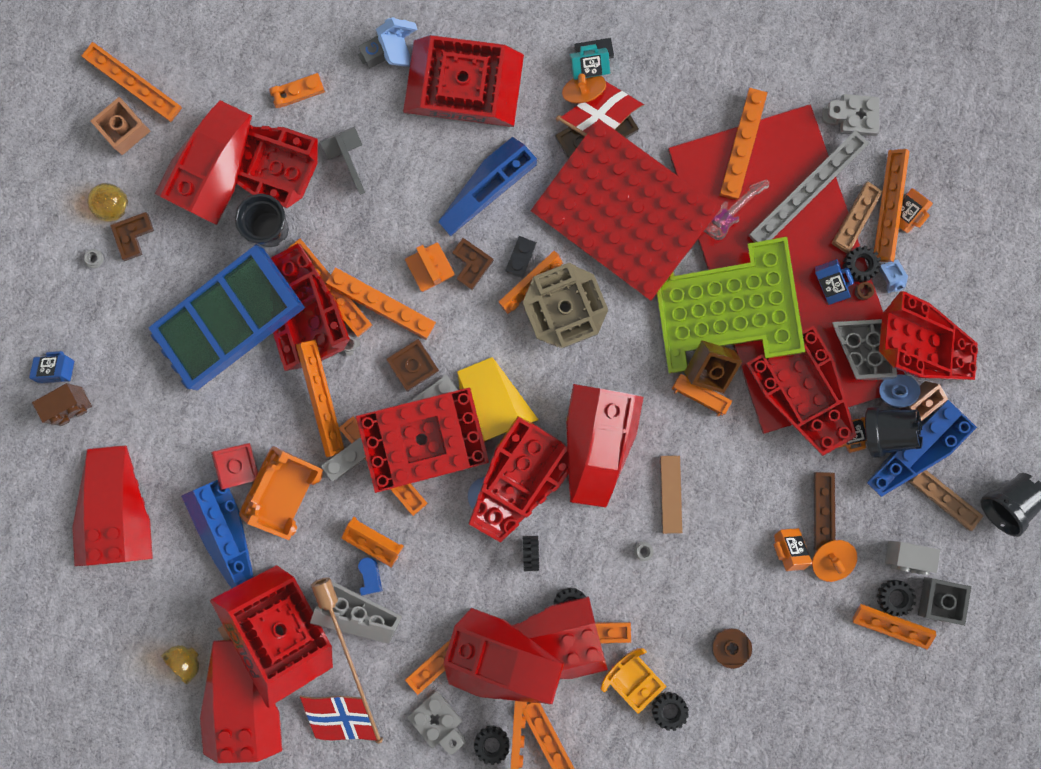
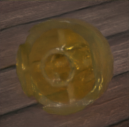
M101 183L91 189L87 197V204L95 217L112 222L125 214L128 199L124 191L116 185Z
M176 645L166 650L160 656L176 675L180 676L181 681L186 685L194 679L199 671V662L197 660L199 654L193 647L188 649L183 645Z

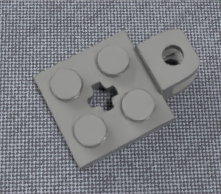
M843 94L841 101L833 100L822 109V121L829 125L840 124V133L852 134L856 130L860 135L876 136L879 134V97ZM859 111L863 114L862 119L856 115Z
M436 691L407 717L432 749L440 743L447 753L454 754L466 744L464 735L457 728L463 720L439 691ZM432 714L434 716L439 715L440 718L438 719V725L436 723H431ZM453 739L457 743L456 746L452 744Z

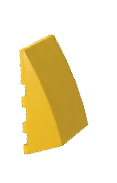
M493 357L457 371L460 390L471 388L484 443L489 439L506 433L517 416L532 423L539 420Z

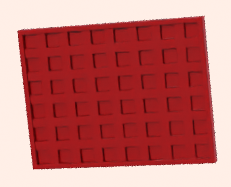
M598 118L530 211L652 301L719 213L721 207Z

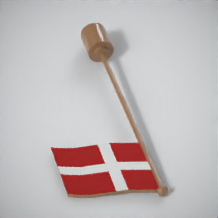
M606 81L605 90L597 98L585 103H579L563 116L558 115L556 121L562 122L585 137L598 118L615 130L631 113L644 106V104Z

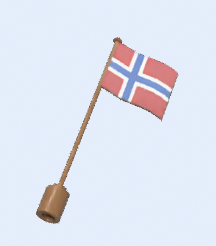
M329 577L321 578L313 582L311 588L319 608H324V610H329L361 697L331 696L315 698L300 695L301 702L316 739L330 741L364 739L375 740L377 744H380L383 738L379 736L332 609L336 606L338 598Z

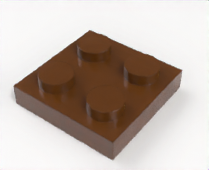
M419 339L386 359L407 392L439 372Z

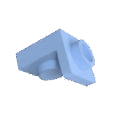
M899 260L881 265L879 270L887 282L886 290L888 293L898 292L906 287L908 275Z

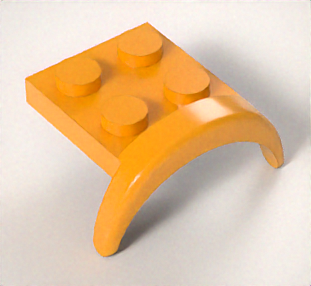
M636 648L623 656L608 671L601 683V690L603 692H606L611 684L638 714L667 687L639 657L647 652L644 648Z

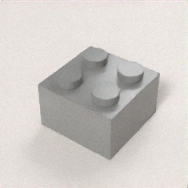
M888 540L885 564H891V569L929 576L930 572L937 573L940 549Z

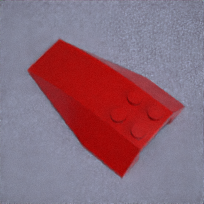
M250 125L236 184L252 195L261 193L271 195L280 202L282 207L288 209L303 198L318 162V139L285 127H253Z
M297 243L271 257L305 307L273 332L284 371L302 368L296 344L316 340L321 361L343 351L350 339L338 303L302 246ZM272 286L270 299L273 301V319L286 309L287 306Z
M517 416L494 452L468 524L501 543L519 526V523L525 517L527 518L532 514L533 509L542 504L550 493L555 492L569 474L567 445L529 420Z
M126 445L87 449L72 526L74 566L153 559L150 518L144 506V499L141 497L139 483L135 478L134 467Z
M589 596L551 605L545 608L544 611L529 616L525 621L512 625L564 663L560 679H573L608 670Z
M213 641L200 714L203 755L216 763L259 762L283 750L280 712L275 704L267 708L232 641Z

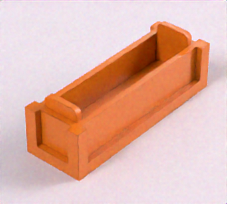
M683 374L678 375L672 387V390L675 391L674 394L679 392L717 413V417L725 415L732 403V400L713 390L691 384L689 379Z
M355 517L348 523L341 538L391 568L404 545L397 544L359 522Z

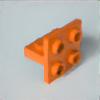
M438 242L427 248L421 245L416 248L417 253L405 258L421 292L455 276Z

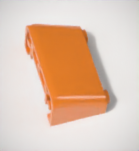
M273 446L269 450L242 504L239 516L249 525L290 540L297 530V525L293 518L309 486L321 481L323 469Z

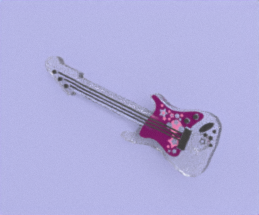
M763 180L751 185L750 190L729 210L726 208L728 202H724L721 210L704 232L716 240H722L728 233L730 226L739 221V216L733 217V215L753 196L768 188L769 181Z

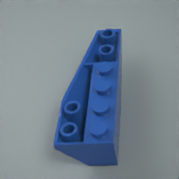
M511 137L481 163L440 218L439 224L452 236L536 167L537 158L523 143Z
M947 400L921 421L922 449L892 452L867 481V484L880 497L884 496L951 455L977 427Z
M216 480L182 495L181 497L205 548L229 586L234 588L253 578L243 524L239 516L240 511L230 489L221 490L219 482Z

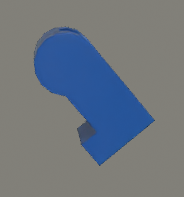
M371 557L363 558L358 564V569L363 574L365 587L360 588L361 596L383 591L376 560Z

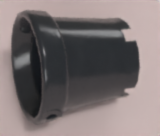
M262 193L251 195L244 199L237 207L235 214L236 228L240 235L249 242L265 247H276L280 245L279 243L283 239L287 238L289 227L285 210L280 202L271 195Z
M879 407L867 408L865 414V433L868 450L872 458L883 457L886 453L922 449V422L917 409L881 410Z
M1019 473L998 490L987 493L980 500L981 508L991 523L999 530L1013 537L1021 536L1029 527V522L1041 510V482L1038 480L1034 483L1029 480L1033 476L1027 473Z

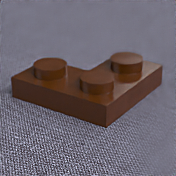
M147 212L110 225L122 260L127 261L143 255L137 237L154 231Z
M464 238L461 239L452 252L454 256L467 264L457 277V281L473 291L494 259Z

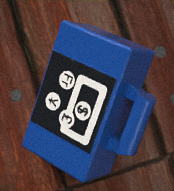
M837 259L815 267V274L828 305L851 297L848 286L853 285L854 280L849 268L841 269ZM843 273H846L849 282H846Z
M62 351L47 352L45 357L33 358L29 378L37 383L71 381L75 361L64 355Z

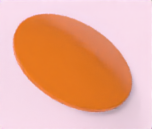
M579 74L578 79H571L563 87V98L570 103L591 101L605 90L606 81L602 76L585 78L584 74Z
M833 540L827 542L816 551L813 557V571L818 578L827 582L844 579L854 570L857 564V552L852 544L847 541Z

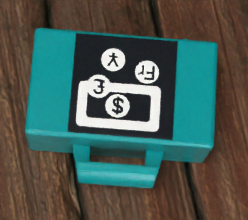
M596 44L581 46L580 52L570 54L571 72L574 80L578 79L579 74H584L585 78L610 74L609 52L607 48L597 49Z

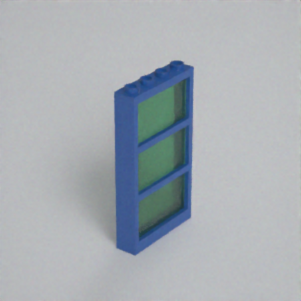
M255 244L152 324L149 330L152 333V339L161 346L162 354L171 361L172 369L181 376L182 384L187 389L198 391L305 307L265 249Z

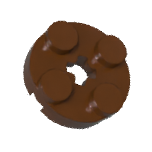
M726 628L716 633L712 642V653L717 662L724 667L736 669L742 667L750 659L752 643L746 634L739 629ZM730 643L737 646V650H734L732 654L727 650V646H730Z

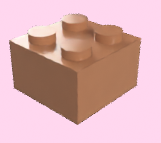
M120 97L91 120V123L121 155L125 154L151 132Z

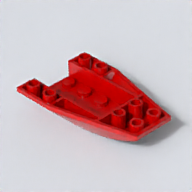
M219 100L172 158L155 194L217 225L235 189L252 115Z
M900 291L882 314L879 352L893 368L918 378L975 380L978 343L932 304L905 291Z
M813 325L802 332L805 353L767 359L764 353L749 361L746 365L767 400L824 456L857 437L834 359Z
M573 384L566 421L571 503L607 507L636 438L644 397Z
M471 608L454 626L443 665L449 685L475 696L553 704L564 663L506 620Z

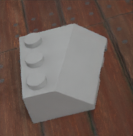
M882 319L832 322L856 379L891 380L897 377L896 368H893L879 352Z

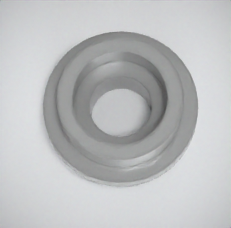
M96 249L89 250L84 255V262L90 268H98L104 261L103 254ZM97 256V260L92 262V258Z
M640 542L634 548V555L640 561H648L653 556V547L647 542ZM641 548L647 549V553L645 555H641Z

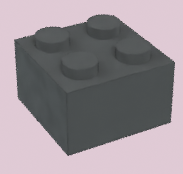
M924 577L918 616L965 626L972 586Z

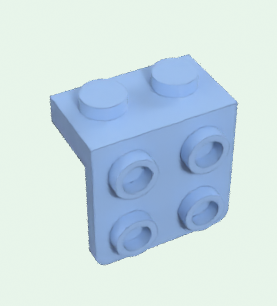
M392 17L386 19L384 24L376 28L378 40L384 51V57L389 64L410 67L411 57L404 38L418 30L414 22Z

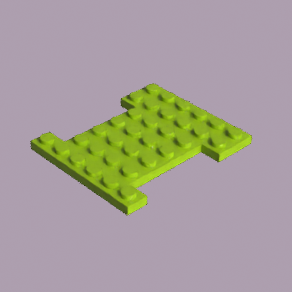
M787 237L749 243L748 249L751 263L674 276V272L671 274L657 293L669 374L686 370L688 366L686 352L697 350L701 340L720 346L763 340L766 359L805 353Z

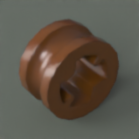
M862 282L855 288V296L860 300H867L874 294V286L869 282ZM863 287H866L865 290L868 289L869 291L865 296L863 295L864 293L861 294L860 292Z

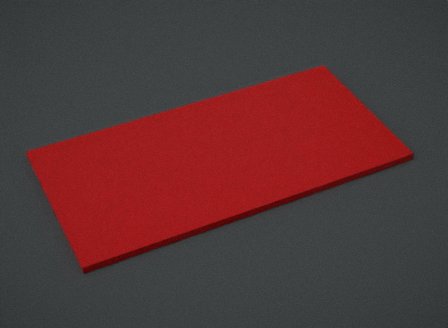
M811 104L760 120L738 201L719 196L738 127L668 148L676 175L719 205L721 210L717 215L721 214L723 209L729 211L751 189L759 187L730 214L732 217L739 218L728 225L726 233H723L721 228L711 222L698 239L708 270L751 263L748 244L754 243V241L749 237V234L829 157ZM835 177L773 239L787 237L802 332L813 325L834 359L847 405L851 407L880 398V385L884 380H858L855 378L832 322L882 319L883 310L875 287L873 296L867 300H860L855 296V288L861 284L859 281L848 286L850 298L828 305L815 274L816 266L836 259L841 269H845L842 265L845 264L843 260L847 254L831 244L848 214L843 195ZM858 238L851 251L860 246ZM865 258L856 259V268L859 271H866L868 267ZM843 273L846 282H849L847 275ZM872 279L864 281L869 282L874 286ZM866 287L860 290L861 294L864 293V296L869 292L868 289L865 290ZM763 340L733 344L735 352L742 360L740 367L762 433L765 434L791 426L792 424L764 396L746 365L749 361L765 353ZM896 369L897 375H905L903 371Z

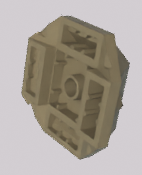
M571 263L534 276L523 301L524 309L536 338L561 349L598 335L608 312V307L594 274ZM567 303L571 309L568 312H563L560 309V305Z

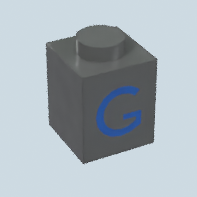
M378 36L358 46L360 50L358 56L362 64L366 63L369 69L386 61Z

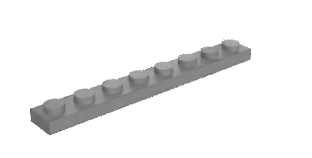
M855 130L749 234V237L754 242L773 239L869 142Z
M446 375L410 402L457 391L458 389ZM361 437L321 466L332 482L366 458Z

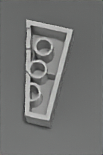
M332 582L338 598L336 606L332 609L340 630L389 644L402 616ZM317 605L310 623L336 630L329 610L321 609Z

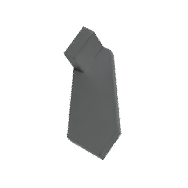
M355 126L321 140L320 143L328 159L343 154L359 194H364V187L348 152L362 146Z

